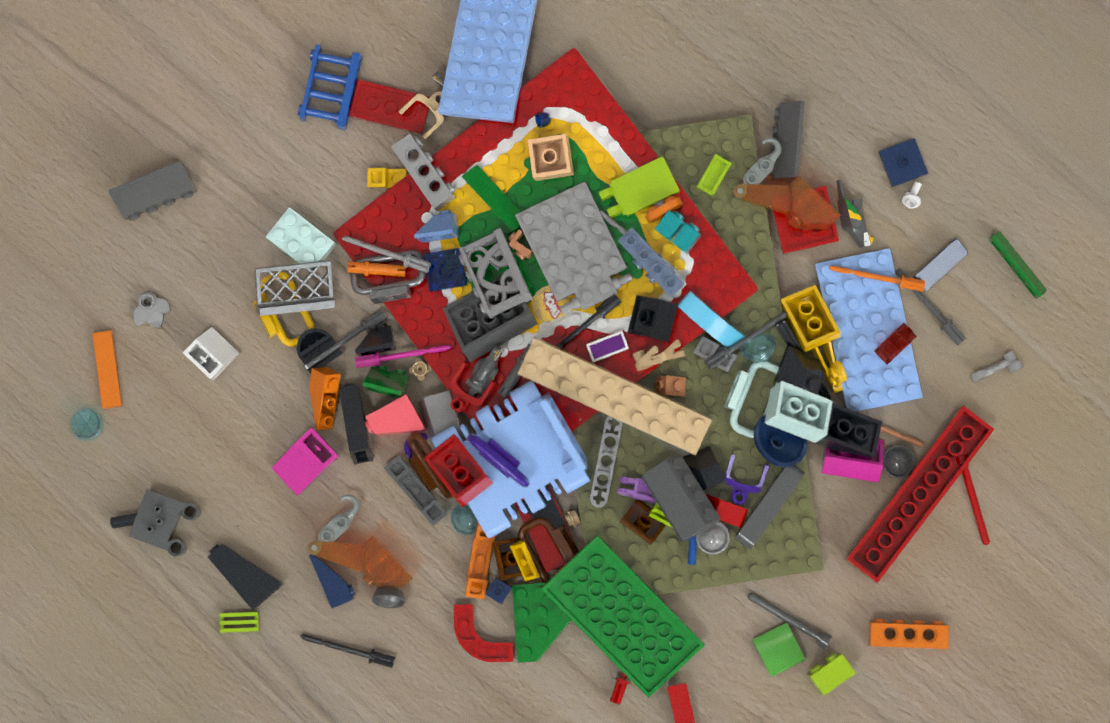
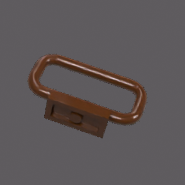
M411 432L408 436V444L415 456L408 461L429 492L438 488L444 497L453 499V495L424 459L425 456L433 451L419 432ZM416 441H417V442L419 443V445L422 447L423 451H421V449H420L419 446L417 445Z
M538 517L520 527L518 538L519 541L525 542L542 582L546 583L549 577L527 540L526 532L538 525L544 526L565 564L579 550L564 524L554 529L549 520Z

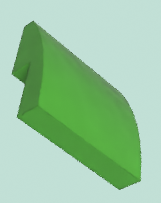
M787 623L752 640L770 677L805 661V657Z

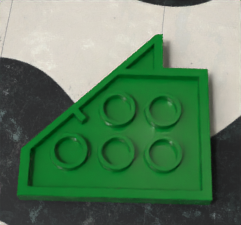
M545 583L512 585L518 663L539 661L572 621L541 590Z

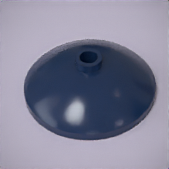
M766 414L762 416L754 428V441L760 454L768 462L779 467H791L799 463L806 454L807 439L766 424Z

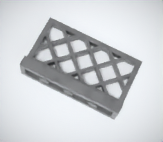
M330 260L254 268L257 302L255 307L256 313L259 316L335 308ZM319 266H326V274L322 278L314 273ZM300 268H306L310 271L303 281L295 275ZM282 270H287L291 273L285 282H282L277 277ZM268 272L272 277L266 284H263L260 281L259 273ZM312 275L320 280L313 289L306 284ZM293 277H296L301 283L293 291L287 284ZM274 279H277L282 285L274 293L268 286ZM322 283L328 288L327 295H319L315 292ZM303 285L311 290L306 297H300L297 294ZM284 287L292 292L287 299H281L278 296ZM266 289L269 290L273 296L269 301L261 302V294Z

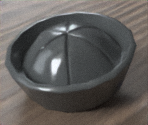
M893 445L884 452L883 468L891 477L904 478L915 467V456L906 446Z
M381 587L375 591L372 602L383 608H398L405 604V599L401 590L393 587Z

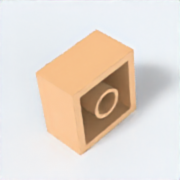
M566 134L528 140L532 176L535 181L574 175L569 137Z

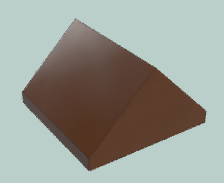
M637 499L620 523L651 546L666 524L650 517L649 513L652 508Z
M518 537L492 542L500 580L523 576L510 548L512 544L519 541Z

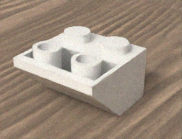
M212 327L196 338L183 352L212 381L240 354Z

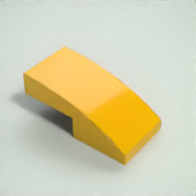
M368 168L367 187L390 189L406 177L408 171L407 169Z

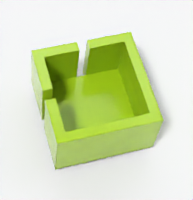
M833 652L825 658L826 662L823 665L816 664L809 669L810 674L807 675L823 696L856 674L841 653L836 654Z

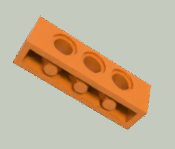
M874 619V623H869L868 646L948 649L949 626L944 625V621H932V625H924V621L913 620V624H905V620H893V623H886V619ZM888 627L894 631V635L890 639L884 635V631ZM907 628L913 631L911 639L904 637V631ZM926 629H930L933 633L930 640H926L923 637V632Z

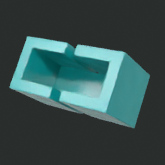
M668 211L655 230L667 240L671 241L673 239L672 243L688 254L701 237L700 233H698L700 229L691 222L689 225L683 222L684 217L677 211L674 213Z

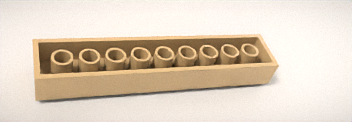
M535 336L518 371V374L694 455H696L712 421L711 417Z

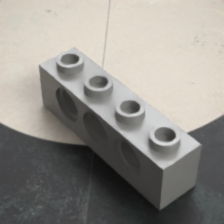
M409 133L391 147L432 207L438 211L456 198L453 194L455 190L449 182L445 183L442 178L445 175L439 167L435 168L431 163L434 159L430 153L422 150L421 146H423V143L418 136L413 137ZM414 151H418V158L416 160H411V153ZM429 167V173L426 176H422V168ZM439 182V190L432 191L433 183Z

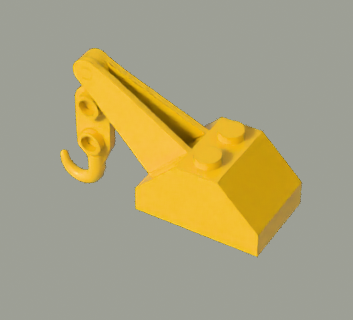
M816 285L780 299L782 311L787 314L785 320L805 352L812 350L815 358L820 360L821 369L832 393L835 394L842 391V383L847 380V375L843 364L839 360L835 361L831 341L839 338L841 332ZM820 345H823L830 367L829 371L818 349Z

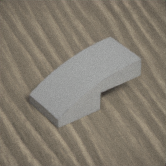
M703 336L693 353L706 360L720 351L721 346ZM731 353L732 359H727L716 367L729 374L738 356Z

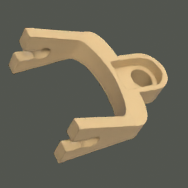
M440 91L435 92L429 98L423 94H416L398 111L400 114H403L415 101H420L433 112L436 123L421 136L423 139H426L444 121L443 115L438 113L440 103L435 101L436 96H441L442 92Z
M676 340L664 352L655 355L659 352L657 346L651 348L646 354L644 350L634 353L633 357L636 361L635 367L637 371L645 370L666 360L684 357L683 350L675 353V349L681 346L679 340Z

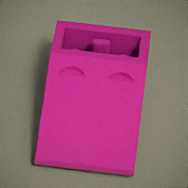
M311 427L277 461L272 469L298 496L340 456Z

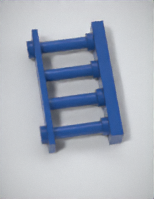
M316 44L315 50H311V69L303 105H299L297 115L300 116L302 122L306 121L307 115L332 120L337 123L338 129L346 131L362 56L360 53L355 52L349 58L321 53L320 45ZM319 60L347 66L349 68L348 76L345 75L343 77L317 71ZM320 79L343 84L345 87L344 94L337 95L313 90L314 80ZM314 97L338 102L341 105L340 112L331 113L308 108L310 98Z

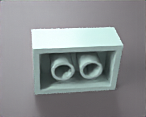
M290 207L266 236L272 244L298 264L324 261L336 246L334 241Z
M781 381L770 390L765 423L816 443L827 435L833 401Z

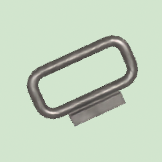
M415 250L396 252L405 257L408 253H411L412 256L424 260L423 255ZM386 255L361 258L355 262L383 263L397 259ZM418 270L417 278L412 280L362 288L359 285L358 273H350L353 290L360 295H370V299L374 304L412 298L409 288L420 285L426 277V272Z

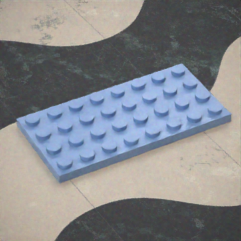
M460 0L438 109L439 115L514 123L537 0Z
M890 248L816 263L815 270L821 296L841 332L840 337L832 340L831 343L835 361L839 360L843 364L847 375V380L842 383L845 407L857 412L923 398L898 284L835 272L829 269L830 266H839L851 269L852 271L859 270L896 278Z

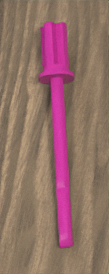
M443 345L432 347L428 350L418 349L380 356L379 351H376V354L355 357L356 368L374 365L380 367L381 361L423 355L428 352H442L452 347Z

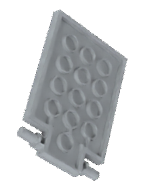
M585 182L515 215L556 301L559 302L573 294L576 296L570 302L560 306L562 313L580 307L582 310H585L608 299L614 293L618 294L617 290L622 285L633 280L630 273L618 279L617 277L612 280L610 278L626 270L627 267Z

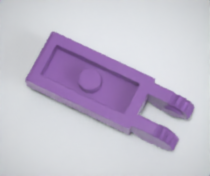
M620 477L621 483L634 485V489L618 488L617 494L656 504V500L643 479Z

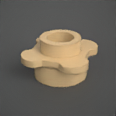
M417 358L413 366L409 368V373L417 376L419 381L425 380V375L432 368L429 364H425L421 358Z

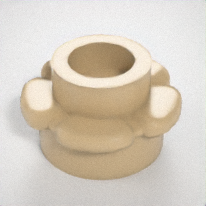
M567 510V515L565 516L567 524L576 528V525L581 524L575 510L570 512Z

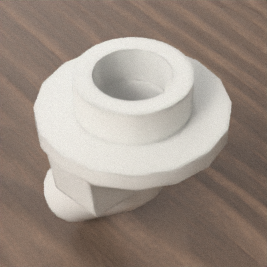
M915 181L911 191L904 194L902 203L906 207L916 208L920 206L921 198L917 194L922 184Z

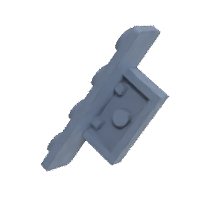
M630 228L619 239L622 246L635 258L632 262L640 270L644 268L648 272L645 276L653 284L657 282L670 297L684 286V282L633 228Z

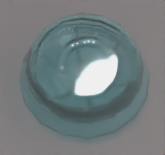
M81 408L71 416L69 422L70 430L79 440H93L102 431L103 419L95 409Z
M458 504L451 514L453 528L463 535L474 534L478 522L477 518L468 504L464 507Z

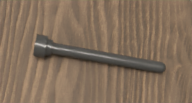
M754 593L748 594L750 601L814 638L819 647L825 649L832 636L826 632L819 633Z

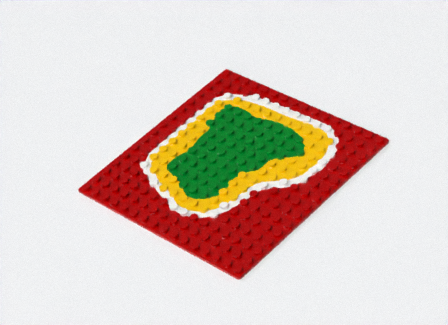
M572 48L520 88L514 123L480 119L432 156L434 161L431 163L435 168L439 167L445 175L442 177L445 183L449 182L454 188L455 192L453 194L456 197L454 200L436 211L409 173L335 230L334 236L353 262L361 258L383 254L342 240L344 236L352 237L394 253L415 250L420 252L424 260L427 261V257L430 255L458 251L460 247L476 242L494 233L493 231L499 228L503 231L507 241L512 235L513 231L462 178L466 172L476 165L485 172L521 212L585 182L599 212L603 211L609 215L607 209L618 205L614 196L602 201L599 192L610 188L609 184L612 180L659 157L575 48ZM566 134L569 137L574 175L535 181L532 176L528 140ZM424 167L421 170V175L426 176L429 173V167ZM675 178L674 180L680 192L672 196L675 198L679 197L683 205L672 213L677 211L684 217L683 222L688 225L691 222L700 229L698 233H700L701 237L688 254L672 243L673 239L669 241L655 230L663 217L653 223H649L645 217L648 214V209L656 205L657 207L665 204L664 200L631 216H623L622 213L612 219L627 231L633 228L656 253H662L661 256L677 269L675 274L684 282V286L670 297L657 282L653 284L645 276L648 272L644 268L640 270L632 262L635 258L619 242L623 235L617 228L603 219L627 267L626 270L610 278L611 280L616 277L618 279L630 273L633 280L622 285L617 290L618 294L616 295L622 302L605 316V319L600 316L562 348L635 383L662 363L655 364L638 372L635 367L634 353L644 350L646 354L651 348L657 346L659 352L655 355L664 352L676 340H679L681 346L675 349L676 353L705 331L677 307L669 342L627 333L636 295L679 304L691 291L710 309L723 318L758 291L756 284ZM439 182L433 183L432 191L439 190ZM451 210V213L454 212L457 215L459 238L423 243L415 239L414 234L434 215H439L440 211ZM524 235L519 243L532 251ZM497 242L485 247V249L489 251ZM512 248L513 255L533 298L527 303L538 324L499 346L504 351L498 360L499 371L492 380L498 384L483 405L476 406L470 403L464 411L470 420L473 418L476 420L481 430H484L475 412L489 405L497 421H500L494 410L495 405L501 408L504 417L511 414L506 408L504 400L508 399L514 410H518L510 394L508 398H505L497 393V390H499L516 364L517 357L520 358L528 343H532L534 336L556 346L597 312L595 307H599L604 302L597 303L585 310H582L581 307L578 309L574 308L563 313L565 316H561L560 319H554L553 322L547 318L543 319L544 316L540 314L542 310L537 308L541 305L539 302L541 297L538 294L544 295L546 290L551 291L535 256L533 255L530 260L527 258L522 260L514 254L515 250ZM481 251L474 252L471 255V261L477 262L478 257L475 255L484 257L485 254ZM441 258L444 261V267H447V265H445L446 259ZM439 259L432 260L434 270L438 268L437 261ZM394 260L378 264L404 265V262ZM489 263L484 280L491 282L503 275L509 269V266L501 267L498 271ZM466 265L463 266L466 281L464 285L433 290L430 273L428 272L420 285L409 288L412 298L383 302L417 349L428 350L429 348L443 345L452 347L446 351L428 352L422 356L447 390H451L453 398L456 396V393L451 389L450 382L462 362L469 363V366L459 378L458 384L468 393L470 387L466 381L470 379L476 363L481 358L488 357L491 353L489 351L470 362L462 351L443 310L446 306L473 292L472 288L475 285L473 281L470 282L465 272L468 269ZM411 267L406 268L405 277L373 274L364 277L371 286H378L415 279L418 276V270ZM473 268L477 276L478 268ZM459 269L451 270V276L446 274L445 277L448 278V281L445 282L438 281L440 274L438 276L435 275L436 285L460 281ZM573 294L563 299V301L568 303L571 301L572 298L576 296L575 294ZM623 331L629 349L592 362L586 344ZM521 376L513 390L527 383L530 379ZM534 382L542 396L548 392L550 393L571 431H574L599 412ZM486 389L482 392V394L477 393L475 398H481Z

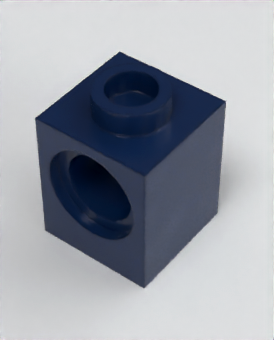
M495 578L485 595L502 604L512 588Z

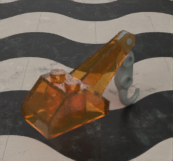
M774 138L764 139L761 143L770 142L774 144V151L760 158L744 174L743 184H738L734 187L733 196L736 199L786 214L790 219L788 222L796 229L828 230L841 215L799 175L790 185H759L773 170L776 159L781 154L782 149L778 140Z
M349 494L340 497V501L345 499L351 500L353 503L352 508L335 516L319 532V539L308 544V552L311 555L363 573L365 575L363 577L364 581L370 587L374 585L376 588L393 587L404 589L412 582L413 578L373 536L364 545L334 543L349 528L353 517L359 511V501L356 497Z

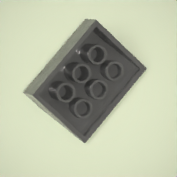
M179 161L108 191L123 218L132 221L138 219L142 213L147 212L149 214L157 211L159 206H170L176 203L175 200L179 198H190L197 190L189 170Z
M502 275L492 280L490 283L501 285L500 281ZM512 277L506 278L505 286H508L507 282H512ZM482 287L485 294L488 290ZM474 292L443 308L456 339L470 362L493 350L495 345L500 346L538 324L528 303L525 301L490 318L487 313L483 314L479 305L482 301L480 297L476 298ZM520 292L507 294V299L519 294ZM499 293L497 301H495V296H491L489 303L491 305L500 303L502 294Z

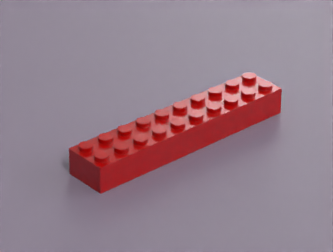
M965 406L960 407L844 560L874 583H878L994 431V428ZM967 454L968 456L963 463L958 465L956 457Z

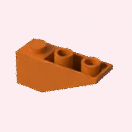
M328 367L312 368L309 388L316 430L333 429L341 374Z

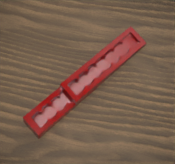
M686 682L667 686L675 723H695Z

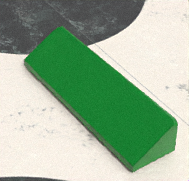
M478 165L462 176L513 232H517L521 228L515 217L521 211Z
M1000 231L989 239L1035 299L1047 291Z

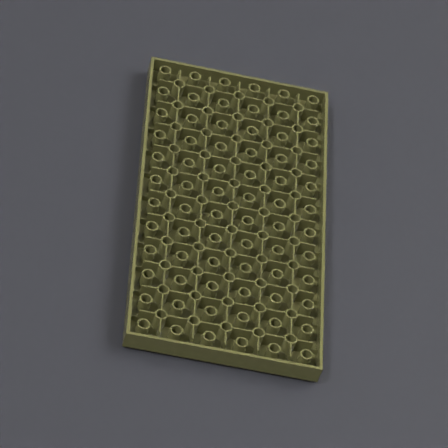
M751 115L639 131L659 158L664 157L673 177L758 287V291L724 316L723 319L746 337L782 314L762 182L755 188H748L745 197L741 199L733 195L734 187L743 184L744 174L758 161ZM717 154L732 164L712 197L696 188L712 158ZM776 324L732 352L738 356V359L729 374L717 367L709 370L704 363L705 360L693 353L703 336L719 344L721 347L724 346L707 331H704L679 350L684 351V357L666 360L637 382V384L655 391L654 384L658 376L686 377L685 397H666L712 418L698 450L708 446L711 447L723 476H725L731 454L735 455V459L730 471V477L745 485L759 484L764 464L769 465L762 490L759 493L748 492L745 503L737 505L748 510L743 525L784 467L768 462L758 451L754 438L744 436L733 430L730 425L732 410L725 408L724 404L737 371L747 373L751 364L759 360L770 362L778 367L780 366L787 344L776 328ZM764 368L757 369L737 418L740 426L754 430L757 421L763 416L769 401L770 390L776 384L774 381L776 374ZM599 411L572 431L588 459L585 471L591 480L576 489L584 546L598 534L656 595L824 570L806 455L796 464L805 474L751 550L734 539L740 531V527L719 520L729 531L730 541L728 546L718 554H708L703 552L697 544L695 565L688 564L689 539L681 543L670 526L666 525L650 546L620 523L637 499L619 495L617 490L618 488L634 489V485L621 483L620 477L642 479L641 476L664 460L679 453L682 457L691 453L622 422L608 500L604 507L596 508L590 502V495L605 420L609 415ZM613 418L612 421H608V424H611L610 431L606 430V433L618 435V432H614L616 425L619 426V422ZM609 436L604 440V443L607 447L611 448L616 444V441L613 437ZM605 455L601 458L603 466L608 467L611 465L612 459L610 456ZM604 474L599 475L597 483L601 486L608 483L607 476ZM725 482L703 490L705 494L734 504L731 500L733 487ZM595 486L594 490H598V495L594 496L593 500L596 501L597 505H600V502H604V498L601 497L602 491L606 493L607 489H600ZM737 494L735 497L737 501L743 498L741 494ZM643 501L651 508L655 505V503Z

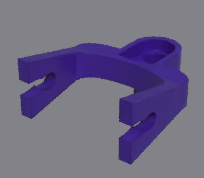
M731 454L724 476L725 483L733 487L731 493L732 502L736 505H742L747 499L748 492L759 493L762 490L769 465L764 464L759 484L745 485L730 477V471L735 459V455ZM741 494L743 496L742 500L737 501L735 499L736 495Z

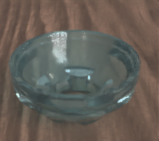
M758 335L743 345L741 352L747 360L755 363L766 362L774 353L776 342L770 335Z

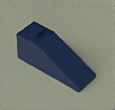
M310 554L309 557L331 609L354 600L353 595L356 593L352 584L348 585L347 581L320 558Z

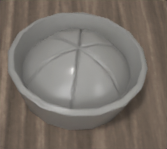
M719 521L711 529L696 535L698 547L708 554L722 552L730 541L727 527Z

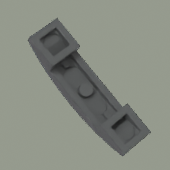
M399 455L383 467L432 526L448 514Z

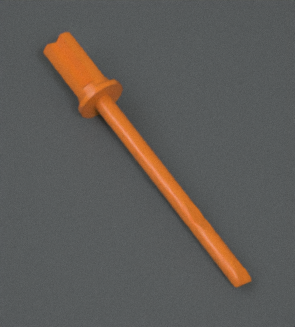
M839 266L829 267L830 270L899 284V289L906 288L923 292L925 287L924 280L904 277L903 274L899 279L859 270L852 271L851 269Z

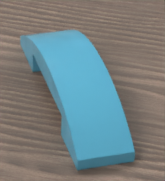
M691 291L678 304V307L727 348L745 338L740 331L727 323Z

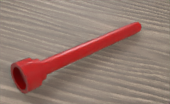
M968 455L956 457L957 464L961 465ZM968 464L963 470L962 476L983 545H988L990 540L968 469L970 465Z

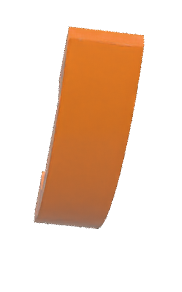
M477 522L470 553L465 596L484 599L492 542L495 541V536L489 539L479 522Z

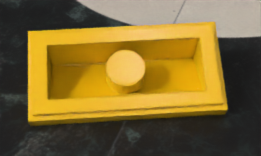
M517 541L512 544L510 548L524 580L539 578V573L525 542Z

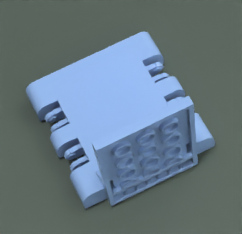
M532 380L509 393L518 408L517 411L514 410L510 401L506 399L504 404L511 413L507 417H504L501 408L495 405L494 410L500 421H497L491 408L487 405L475 412L484 430L480 429L474 418L470 420L472 427L477 432L475 435L486 443L492 438L521 462L517 469L529 479L530 484L528 487H522L511 477L507 478L479 455V451L467 440L469 432L464 424L460 425V429L466 438L465 441L455 424L431 437L435 448H437L455 434L493 482L491 486L468 503L489 539L512 526L510 519L504 511L505 508H507L513 520L518 518L517 513L511 506L513 503L517 502L524 514L528 512L522 498L525 499L533 514L546 507V503L538 489H541L547 501L550 500L551 495L545 488V485L550 482L554 491L558 495L562 492L555 479H559L567 494L591 481L585 471L588 459L550 393L548 392L542 396Z

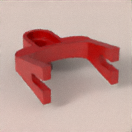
M462 362L450 382L451 389L456 393V396L451 401V408L455 412H464L470 403L476 406L483 405L498 383L491 381L481 398L469 395L458 384L459 378L469 366V363ZM457 401H460L459 408L456 407Z

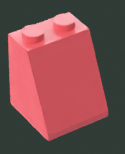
M407 395L366 416L367 421L365 425L371 434L374 433L377 436L410 434L413 431L424 433L427 431Z

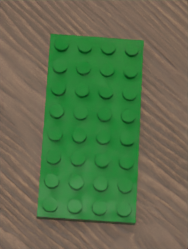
M598 534L541 587V590L648 698L705 646L704 642Z

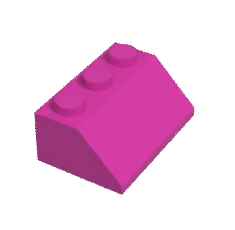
M878 439L874 458L830 450L824 447L822 473L879 483L883 468L884 440Z

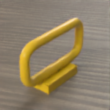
M280 272L277 275L279 279L284 281L290 276L286 272ZM270 274L260 281L266 284L272 275ZM291 279L287 286L294 291L297 287L293 279ZM265 291L261 294V302L269 301ZM256 300L253 302V306H254L255 310H256L255 305H257ZM301 311L300 313L307 328H315L309 312ZM276 314L259 316L269 339L278 335L280 341L286 346H297L299 337L294 339L287 338Z

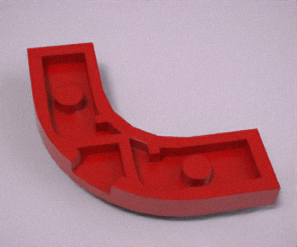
M473 604L454 605L455 634L460 645L467 653L485 662H513V642L492 643L481 639L474 628Z

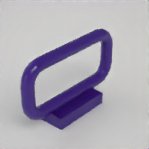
M470 433L467 436L469 443L479 451L478 454L507 478L511 477L522 487L529 486V479L517 469L521 462L497 442L490 438L486 443L474 433Z

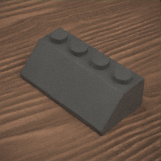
M805 101L780 103L779 108H775L774 119L778 120L777 127H773L772 138L778 140L782 149L781 154L776 159L773 170L769 173L772 176V181L795 183L798 178ZM772 145V147H771V153H772V152L774 151V149H775V146H774V145Z
M680 453L664 460L641 476L681 543L711 529L720 520V517Z

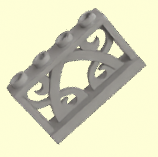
M501 228L476 242L460 247L461 255L458 256L462 265L467 266L468 271L465 273L470 282L473 281L475 285L472 289L476 298L480 297L482 301L479 305L483 314L487 313L490 318L524 301L528 302L533 299ZM497 242L489 251L485 249V247ZM481 251L485 254L484 258L480 255H475L478 257V261H471L472 253ZM500 255L503 256V260L500 262H497L493 259L494 256L496 257V259H498V256ZM490 262L497 267L509 266V269L501 277V285L484 280L485 272ZM473 268H478L477 276ZM512 277V282H507L508 286H505L506 278ZM482 287L488 290L485 294ZM520 292L519 294L507 299V294ZM499 293H501V302L496 305H491L489 303V298L491 296H495V301H497L499 298Z

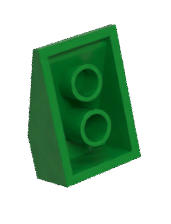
M371 366L362 385L366 390L396 398L405 395L410 378L406 375L405 371L395 369V372L388 371L386 366Z

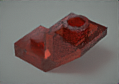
M903 323L874 352L888 365L917 336L910 327Z

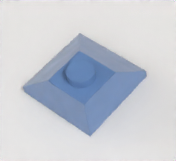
M451 210L440 211L439 215H434L414 234L415 239L423 243L459 238L457 215L454 212L451 213Z

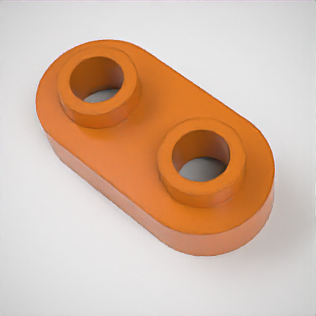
M671 196L664 200L665 204L657 207L656 205L648 209V214L645 216L647 221L653 223L664 217L668 211L673 212L681 207L683 203L680 198Z

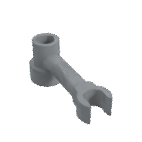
M1011 351L1003 355L1004 360L972 374L971 377L975 383L1007 367L1010 374L1022 369L1023 365L1020 360L1018 361L1015 353Z

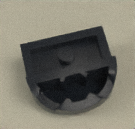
M311 328L300 335L296 348L297 354L305 365L336 342L327 331ZM340 348L309 368V373L311 374L312 368L324 367L341 356L343 353Z

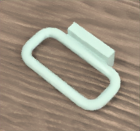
M764 360L752 363L747 373L737 371L724 404L725 408L732 410L730 425L733 430L750 438H754V430L740 426L737 418L754 375L759 368H764L777 374L779 369L777 365Z

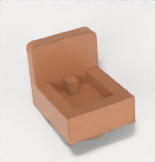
M520 229L517 232L514 231L508 240L510 242L508 245L515 250L514 254L522 260L524 258L530 260L534 255L533 252L519 243L524 236L523 231Z
M658 376L654 384L655 392L664 396L685 397L686 377Z

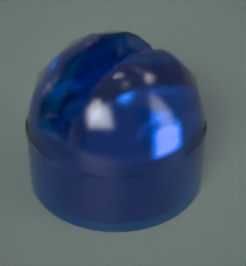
M547 112L536 113L535 121L539 128L546 127L551 123L550 114Z

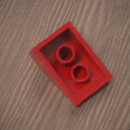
M455 434L424 457L462 507L493 484Z

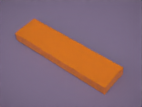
M111 330L92 333L102 409L121 407L122 399L113 333Z

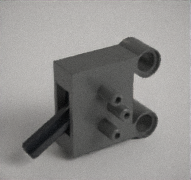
M146 489L138 513L111 517L110 524L113 529L132 526L129 537L164 549L172 556L180 557L187 551L186 543L178 539L171 540L180 516L182 515L186 520L193 521L199 518L201 510L194 503H183ZM193 506L196 511L195 515L188 517L186 510ZM178 542L181 544L182 549L179 553H174L173 545Z

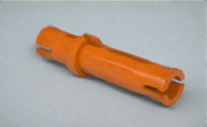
M348 261L347 273L364 274V276L373 274L405 277L406 271L404 265L369 263V261H365V263Z

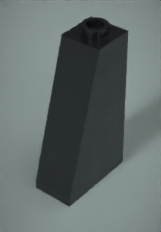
M346 384L339 388L349 452L354 465L371 462L373 457L368 430L365 425L366 419L358 384Z
M217 544L209 551L211 553L208 556L209 560L252 610H255L284 585L280 580L224 544L220 546Z

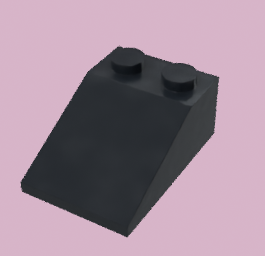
M832 403L827 435L814 444L830 450L874 458L882 421Z

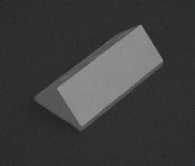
M451 390L424 397L418 401L433 450L435 446L431 437L454 424L463 440H466L460 429L462 424L458 412H455L450 405L453 400Z

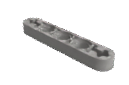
M608 416L605 420L590 495V502L596 508L604 507L608 500L622 429V421L616 419L619 422V426H615L614 432H618V435L606 433V430L610 431L611 424H608V421L613 419L611 416ZM609 436L613 437L616 441V444L611 448L607 447L604 443V440ZM605 455L610 456L612 459V463L608 467L601 464V458ZM601 474L606 475L608 478V483L604 486L597 483V477ZM595 486L600 489H607L606 493L602 491L601 497L604 498V502H600V505H597L596 501L593 500V497L598 495V490H594Z

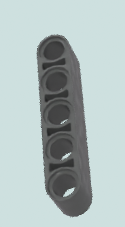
M796 465L784 467L734 539L751 550L805 472Z

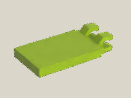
M662 156L612 180L609 184L610 188L600 191L599 195L602 201L613 196L615 197L618 205L607 209L609 216L613 218L622 213L623 216H631L680 191Z

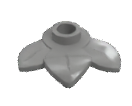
M146 292L140 295L138 299L139 306L134 310L133 318L137 326H141L147 321L152 327L159 329L163 323V314L171 311L170 306L166 300L156 298L154 294ZM151 299V304L145 305V300Z

